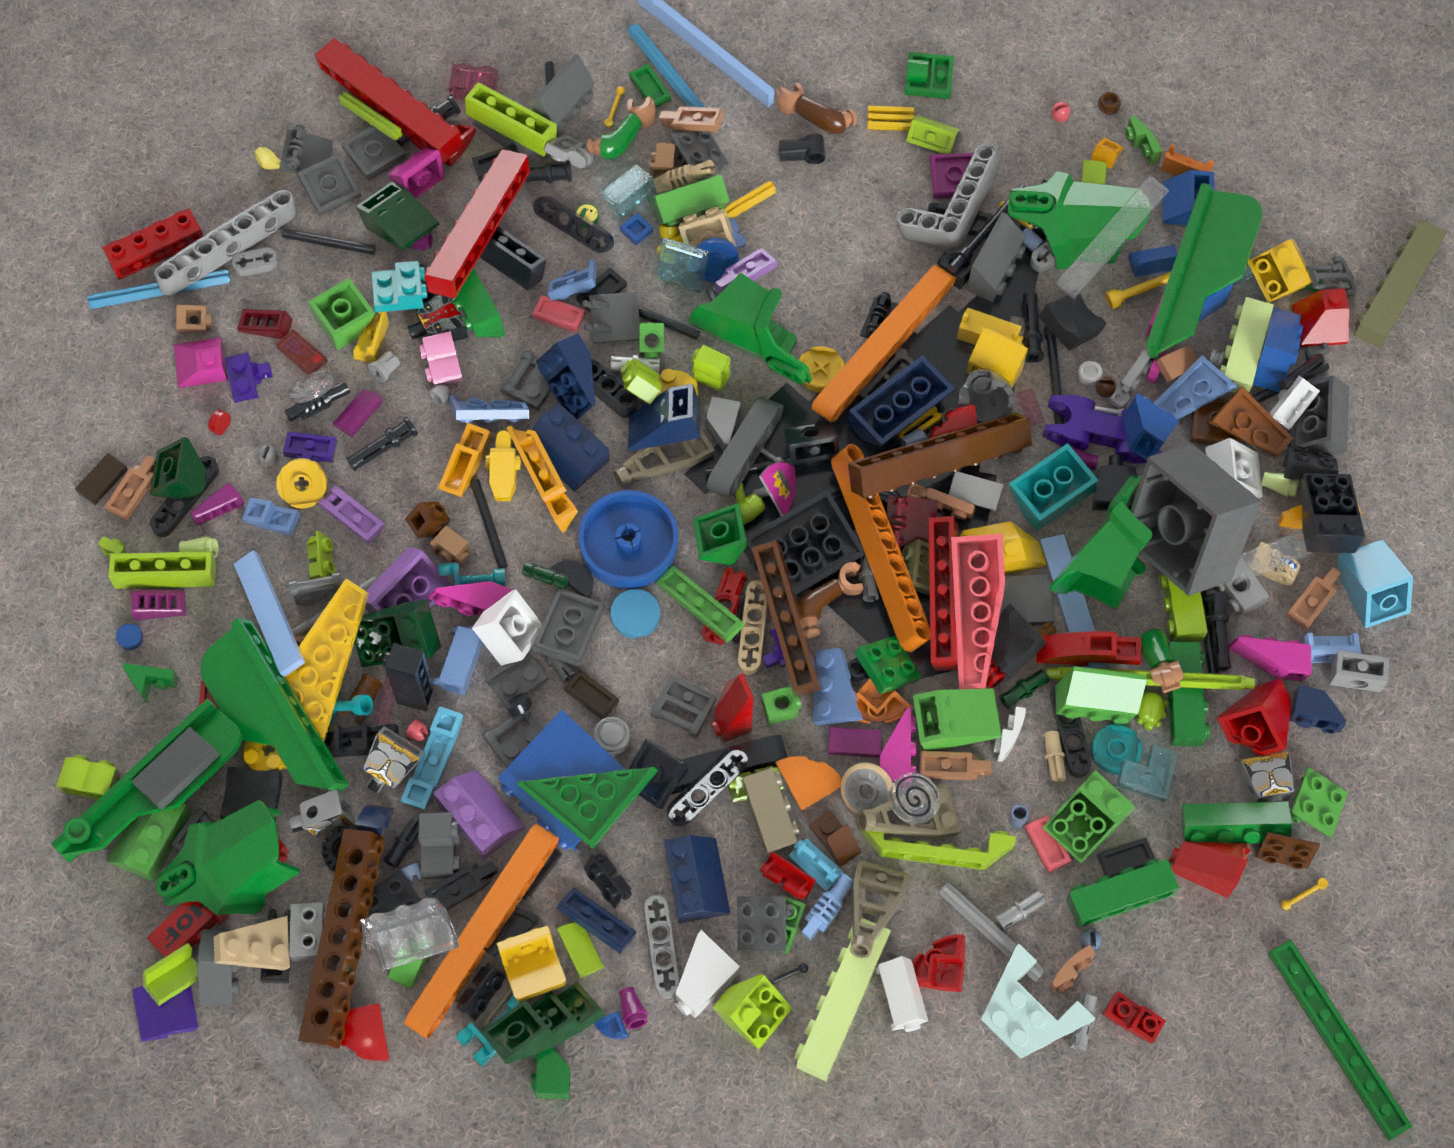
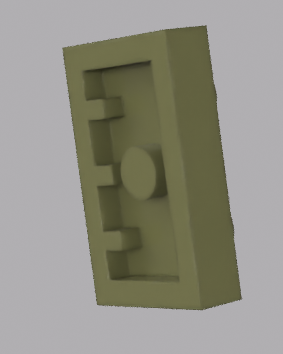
M917 539L907 544L901 554L915 590L930 596L929 543Z

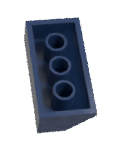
M922 355L849 410L848 425L864 441L882 447L953 393L955 388Z

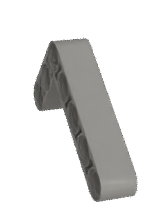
M985 143L976 149L944 215L913 208H905L899 211L896 219L904 238L948 248H956L962 245L1000 167L994 145Z

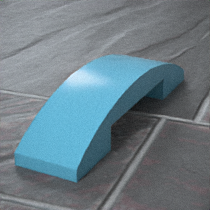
M439 706L430 727L431 734L424 748L425 754L420 759L413 777L409 778L400 802L424 811L426 810L451 757L463 721V714Z

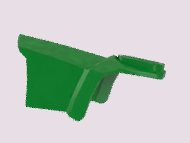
M1057 171L1047 183L1010 190L1008 215L1010 217L1043 229L1055 255L1058 270L1068 269L1076 261L1115 264L1125 242L1135 238L1141 232L1152 211L1149 200L1140 189L1074 182L1069 174Z
M740 272L710 303L700 304L691 313L688 322L705 334L764 361L770 370L797 384H803V382L810 384L812 381L808 366L791 355L797 343L796 336L771 319L782 296L779 288L767 290Z
M1141 474L1138 478L1132 475L1111 501L1104 523L1073 556L1048 589L1058 594H1068L1076 591L1117 610L1134 578L1139 577L1145 572L1146 567L1137 556L1152 538V531L1129 510L1142 478Z
M258 800L218 822L189 825L183 848L157 878L156 891L163 897L165 905L174 906L187 902H201L216 915H252L258 913L264 906L267 893L300 873L299 868L278 860L279 846L274 817L281 815V810L267 808L262 801Z

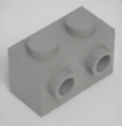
M323 903L291 904L289 956L293 963L315 962L326 914V908Z

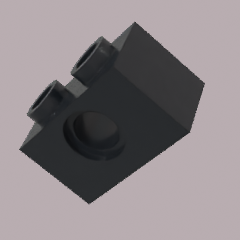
M832 422L784 429L786 451L791 465L832 459L839 453L838 435Z

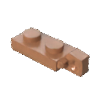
M679 106V109L675 111H661L659 119L662 126L673 130L718 132L724 113L721 108Z
M147 455L140 466L130 467L105 505L107 512L125 521L129 520L151 486L156 459Z
M917 484L910 485L906 497L938 500V511L943 509L951 511L952 516L961 520L966 518L972 520L975 513V506L973 504Z
M1332 567L1325 577L1320 574L1318 577L1316 576L1286 616L1305 630H1308L1337 592L1338 586L1334 583L1339 578L1338 576L1341 572Z
M920 751L919 777L925 779L971 781V779L977 780L978 775H991L992 761L978 760V756L972 755V753Z

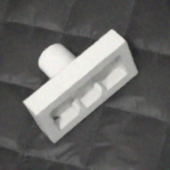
M1298 376L1289 389H1282L1279 392V401L1269 414L1290 430L1320 391Z

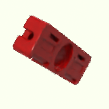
M726 568L714 597L719 603L723 601L730 602L732 605L729 611L734 615L739 605V596L745 581H748L746 573L740 570L738 573H735L734 569ZM704 625L702 636L705 641L719 645L725 643L724 640Z

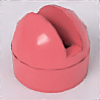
M1064 102L1056 103L1052 108V118L1057 122L1068 120L1070 116L1068 104Z
M415 719L409 726L406 736L416 742L422 741L424 736L428 735V728L422 721Z

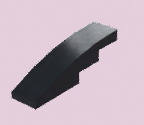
M395 723L370 727L367 724L342 728L339 725L329 726L324 743L332 757L369 755L375 737L383 726L398 735L399 726Z

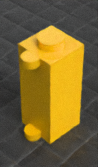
M967 308L963 315L957 337L959 340L976 345L985 327L989 330L998 331L1002 336L1012 341L1015 340L1020 343L1023 341V336H1020L1022 326Z

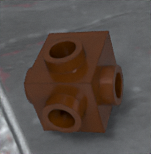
M439 501L417 503L405 518L417 538H435L451 521L445 512V508Z

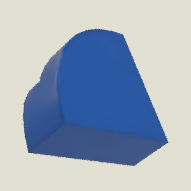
M618 1011L608 1014L594 1023L596 1029L606 1037L609 1036L612 1039L628 1037Z

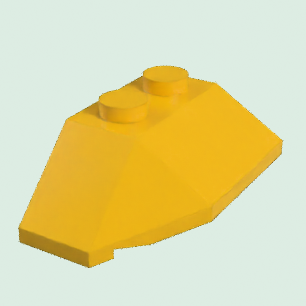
M1012 521L963 530L960 535L962 537L1003 534L1005 575L1047 565L1040 542Z

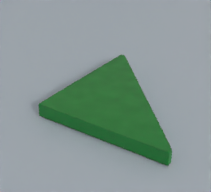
M655 767L626 769L605 773L519 781L517 785L593 849L658 770Z

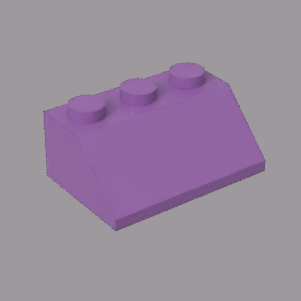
M408 547L366 590L369 595L365 608L369 613L402 603L428 600L431 608L435 601L428 598L435 588L452 585L445 576L438 574V568L423 550Z
M478 770L453 777L433 793L439 807L444 813H451L454 821H458V829H460V832L484 860L525 828Z

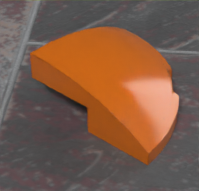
M870 678L856 693L857 706L863 717V720L859 721L870 724L871 721L892 722L901 718L907 708L913 709L895 690L880 694Z
M791 756L775 762L801 811L841 787L842 778L823 761L819 763L809 760L807 756Z

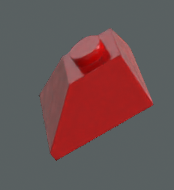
M1345 288L1320 290L1292 304L1293 313L1301 315L1299 324L1303 325L1300 347L1320 346L1322 342H1326L1327 345L1348 344L1349 305Z

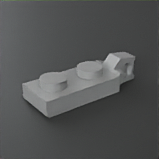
M1147 348L1143 350L1108 402L1118 409H1122L1129 402V390L1135 391L1141 382L1138 377L1141 373L1146 374L1153 364Z

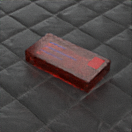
M293 329L276 344L277 349L310 377L328 362L327 357Z

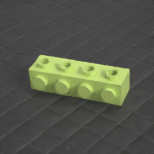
M1246 297L1243 306H1237L1234 319H1238L1237 326L1232 325L1229 339L1233 341L1231 345L1226 346L1223 356L1227 363L1226 366L1221 365L1220 371L1238 387L1231 391L1232 393H1235L1241 387L1248 393L1250 392L1274 304Z

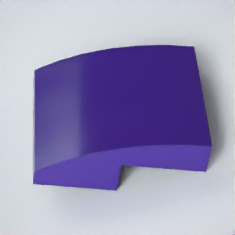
M143 986L132 989L141 1042L168 1038L171 1034L191 1032L198 1029L191 986L160 1006L157 1005Z

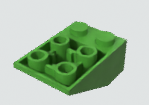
M993 688L935 690L913 695L920 744L925 751H938L1002 737Z
M1095 770L1042 828L1082 864L1119 828L1136 807Z

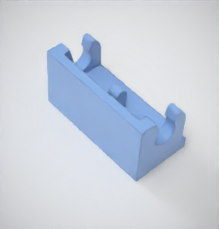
M1307 633V635L1303 636V644L1311 645V663H1331L1338 650L1361 654L1358 633H1352L1349 636H1313L1312 633Z

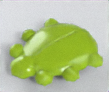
M1145 692L1140 704L1137 723H1143V727L1148 731L1152 730L1154 725L1160 727L1162 725L1160 719L1167 718L1165 707L1169 706L1168 700H1164L1158 693Z

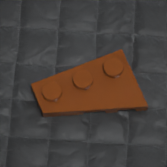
M1243 387L1233 394L1209 422L1274 457L1280 455L1293 439Z

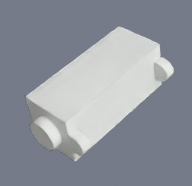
M901 956L878 964L875 970L876 974H881L894 1022L891 1024L892 1031L905 1029L906 1032L921 1028L920 1024L928 1022L912 960Z

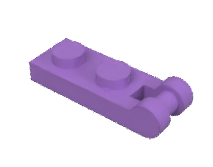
M335 485L329 490L330 493L327 497H322L317 503L322 510L333 516L367 544L385 528L381 520ZM337 500L341 501L337 506L333 505Z

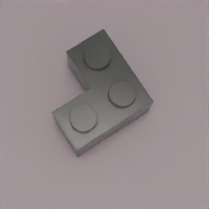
M419 813L423 879H446L455 874V870H460V855L456 854V845H460L461 842L458 821L453 820L451 813Z
M234 929L202 930L197 960L200 1006L233 1005L234 994H239V978H234V972H238V966L214 963V936Z

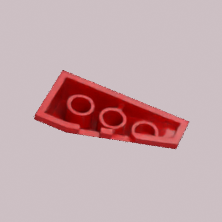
M740 674L727 681L714 711V722L711 723L715 736H721L723 743L752 732L754 696L744 674Z

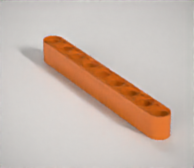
M933 265L821 391L812 404V410L828 421L835 422L950 291L956 277L937 265Z
M849 444L832 458L831 464L897 639L904 650L913 652L930 640V627L879 494L877 493L875 497L866 499L851 491L848 463L863 459L864 455L856 445Z
M535 824L529 830L408 1013L404 1025L426 1039L433 1034L486 954L484 947L492 945L500 930L555 849L559 837L538 824Z

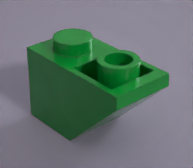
M553 1048L533 1055L532 1060L533 1063H537L536 1073L531 1074L530 1087L531 1090H535L536 1098L569 1099L571 1079L569 1065Z

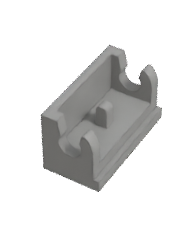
M955 472L949 495L973 505L996 511L1003 484Z

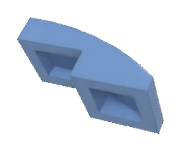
M250 498L242 520L263 529L292 536L301 514L295 509L275 506L272 501Z

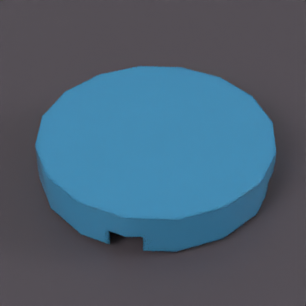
M630 589L622 592L614 599L611 606L612 624L621 635L629 638L650 635L657 628L660 621V606L657 599L649 592L641 589Z

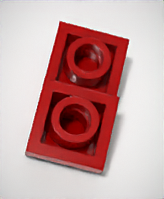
M1119 991L1113 994L1102 1013L1109 1020L1151 1044L1154 1043L1166 1020L1145 1005L1139 1006Z

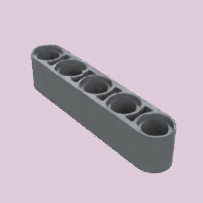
M763 397L757 398L712 470L707 482L708 490L730 498L734 496L780 421L783 413L782 404Z

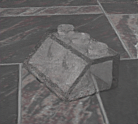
M425 898L420 903L410 906H399L393 911L375 913L369 918L361 920L365 950L382 970L459 947V942L447 910L437 898Z

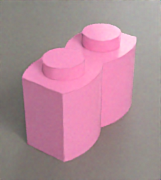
M451 332L422 338L423 344L419 345L422 359L427 358L429 368H425L428 383L433 382L434 386L438 384L447 385L463 381Z

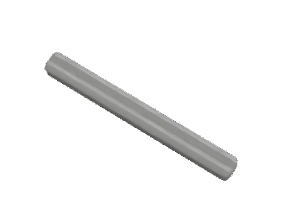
M946 883L940 889L939 895L1010 959L1017 944L952 884ZM1036 963L1026 975L1032 981H1037L1043 975L1044 969Z

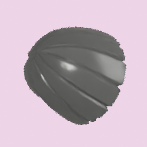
M977 369L967 376L966 383L960 389L958 408L973 404L976 410L977 424L1009 415L1015 404V396L1010 384L1001 375L989 369Z

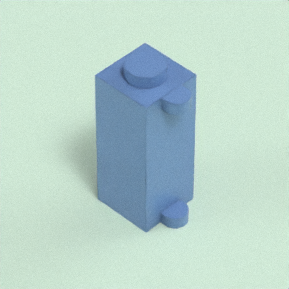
M458 626L451 629L450 633L454 635L450 650L440 678H434L433 684L439 686L442 690L466 695L483 646V642L472 629L473 626Z

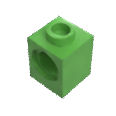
M639 323L638 354H644V358H658V354L664 353V323ZM647 335H654L658 341L657 346L648 347L644 342Z
M791 686L761 694V705L768 726L798 718V709L801 708L799 696L793 694ZM778 702H785L788 704V707L779 709L776 707V704Z

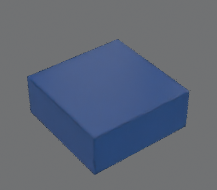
M636 213L620 226V231L635 245H638L653 232V227Z

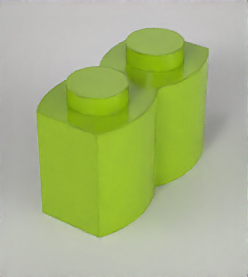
M703 344L701 349L697 348L691 359L694 362L692 368L694 379L698 383L721 393L730 376V356Z
M636 358L625 362L621 369L624 388L647 404H651L662 388V383L659 381L660 375Z
M74 755V757L65 758L56 786L60 792L98 800L117 782L119 771L110 761L99 760L98 763L89 762V758L85 756Z

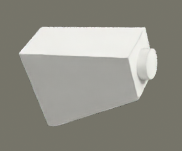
M702 930L696 937L676 991L677 1008L684 1015L688 1016L691 1014L694 1018L740 973V966Z

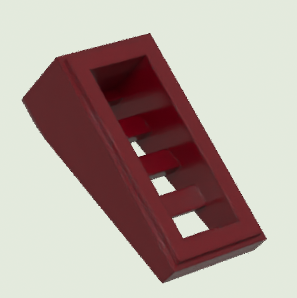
M243 309L237 330L242 333L287 339L293 320L286 311ZM251 317H254L252 326H248ZM270 320H272L271 327H268Z

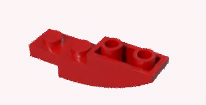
M1105 631L1071 632L1043 636L1042 638L1047 644L1037 652L1036 663L1088 666V662L1140 665L1141 638L1117 636V632Z

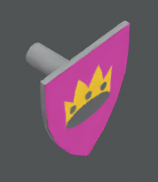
M778 462L769 465L762 472L759 478L764 487L754 489L753 493L760 498L770 496L779 514L783 516L789 511L794 500L796 474L794 466Z

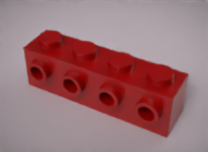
M190 208L178 211L166 219L156 221L144 229L136 230L124 238L111 241L102 248L119 281L176 255L202 238L203 234Z

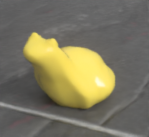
M258 147L255 150L254 156L261 168L267 170L279 169L281 160L277 158L273 151L266 147Z

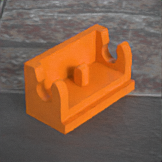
M1171 144L1161 166V171L1178 176L1190 170L1211 172L1214 161L1209 160L1208 165L1174 152L1175 146Z

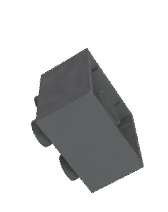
M1193 444L1148 457L1130 510L1140 522L1152 531L1151 540L1139 553L1188 596L1232 581L1261 500Z

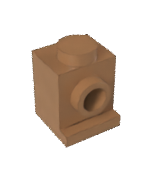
M667 142L656 143V152H651L650 179H655L674 169L675 144Z
M176 305L177 333H206V327H211V313H207L206 306ZM196 317L199 319V322L191 324L190 319Z
M447 526L430 542L432 553L435 556L439 554L447 563L453 562L458 563V565H464L470 558L469 542Z

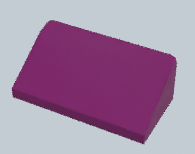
M362 389L333 422V426L352 438L382 404L381 396L372 391Z

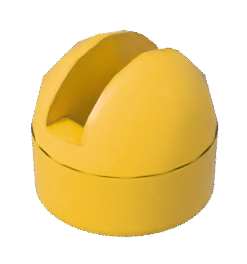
M667 224L659 225V235L664 241H668L678 234V225L667 227Z

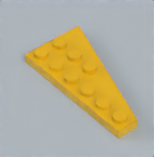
M348 579L344 580L299 645L305 663L285 676L323 741L326 737L369 595L367 591Z

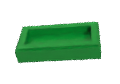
M649 63L629 72L630 80L644 100L650 96L656 108L671 101L670 94Z

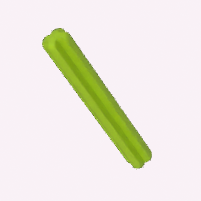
M346 91L339 95L340 104L393 140H398L399 137H402L403 133L400 127Z

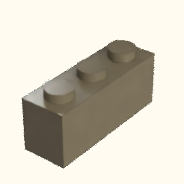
M768 767L740 777L764 851L769 853L798 843L796 836H799L796 822L790 821L788 811L791 810L787 796L782 797L779 788L783 786L779 772H774L773 767Z

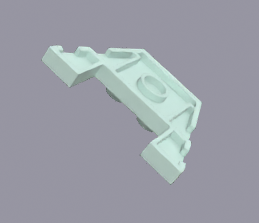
M1018 944L981 1020L1021 1059L1051 1044V1042L1092 1023L1096 1018L1077 1001L1059 1020H1056L1018 982L1037 963Z

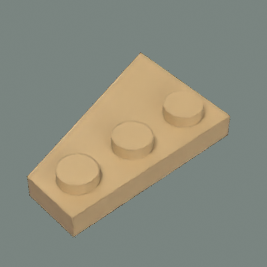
M288 916L214 936V963L275 970L290 968Z

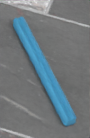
M639 24L631 25L628 34L687 107L706 108Z
M227 269L213 271L179 292L229 283V271ZM154 282L88 295V304L90 308L94 309L162 296L164 294L161 293L158 283Z

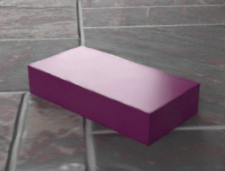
M830 727L828 754L880 758L881 730Z

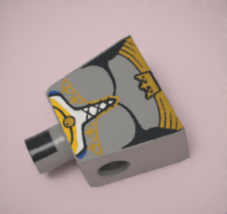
M383 726L375 737L363 768L372 775L366 786L376 793H380L385 784L395 788L420 761L425 752Z
M1289 751L1244 759L1237 766V772L1252 802H1283V800L1289 799L1294 792Z
M337 789L300 803L301 814L289 819L294 833L306 829L315 837L332 833L331 830L333 829L339 831V826H344L345 829H348V826L355 827L356 823L352 803Z

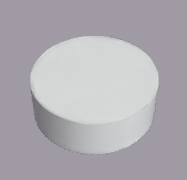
M1086 361L1079 367L1078 379L1085 385H1096L1102 378L1103 370L1098 363Z

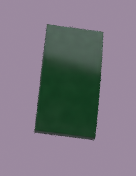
M575 982L558 996L550 991L531 1006L526 1000L522 1001L481 1033L505 1064H509L536 1055L566 1041L604 1017L605 1013L578 982Z

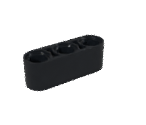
M591 359L592 372L596 373L593 375L594 395L619 416L629 418V415L637 411V396L626 390L624 382L600 362ZM606 387H612V388H614V389L609 390V391H608V390H604V388H606ZM625 401L631 402V404L629 405H623L621 403Z

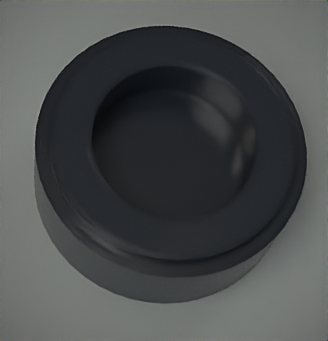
M521 693L511 698L506 703L505 708L511 716H518L531 707L532 701L527 693Z

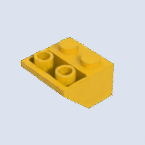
M1289 239L1248 260V264L1267 303H1272L1313 284L1310 273L1306 270L1307 264L1293 239Z
M984 327L969 359L966 373L970 374L977 369H989L1001 375L1013 388L1022 373L1028 348L1018 341H1012L1002 336L996 330H989Z

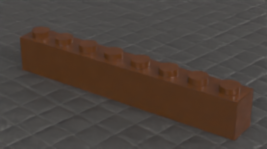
M1012 413L848 463L851 491L862 498H873L877 493L884 491L892 492L897 490V487L903 485H915L922 479H934L942 473L957 472L961 470V467L968 465L976 466L981 464V461L987 459H999L1007 453H1019L1023 448L1032 446L1030 418L1019 413Z

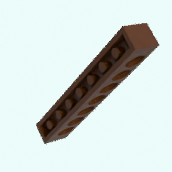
M344 829L298 1038L300 1042L314 1046L340 1049L341 1041L344 1038V1025L350 1010L352 988L356 982L357 964L362 954L361 945L367 930L369 908L373 902L372 894L375 881L378 878V865L380 856L384 851V837L374 832ZM329 1014L328 1020L325 1023L326 1016Z

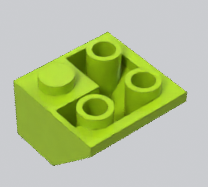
M763 974L729 987L712 1007L727 1025L757 1049L762 1047L793 1009Z

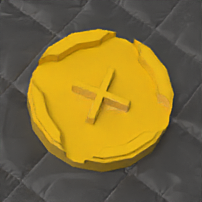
M825 346L809 349V351L800 356L799 360L808 366L812 381L810 384L803 382L802 385L809 390L821 392L844 367V360L841 359L838 352Z

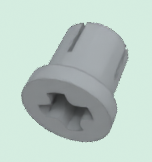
M386 351L379 359L368 364V370L371 375L381 383H385L389 379V375L400 366V361L390 351Z

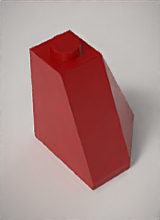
M1281 678L1257 685L1255 689L1248 692L1218 716L1217 719L1228 741L1236 745L1241 743L1252 748V752L1260 756L1269 755L1287 748L1291 699Z
M1184 841L1179 849L1174 848L1168 862L1173 863L1171 869L1174 874L1229 898L1239 883L1249 858L1247 854L1250 853L1252 845L1248 843Z

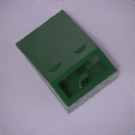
M394 181L356 206L367 230L401 250L411 247L414 242L424 235L430 234L434 228L440 225L439 221L405 187Z
M428 600L406 602L362 615L354 641L362 667L383 664L387 651L391 652L393 644L424 651L425 658H430L441 647Z

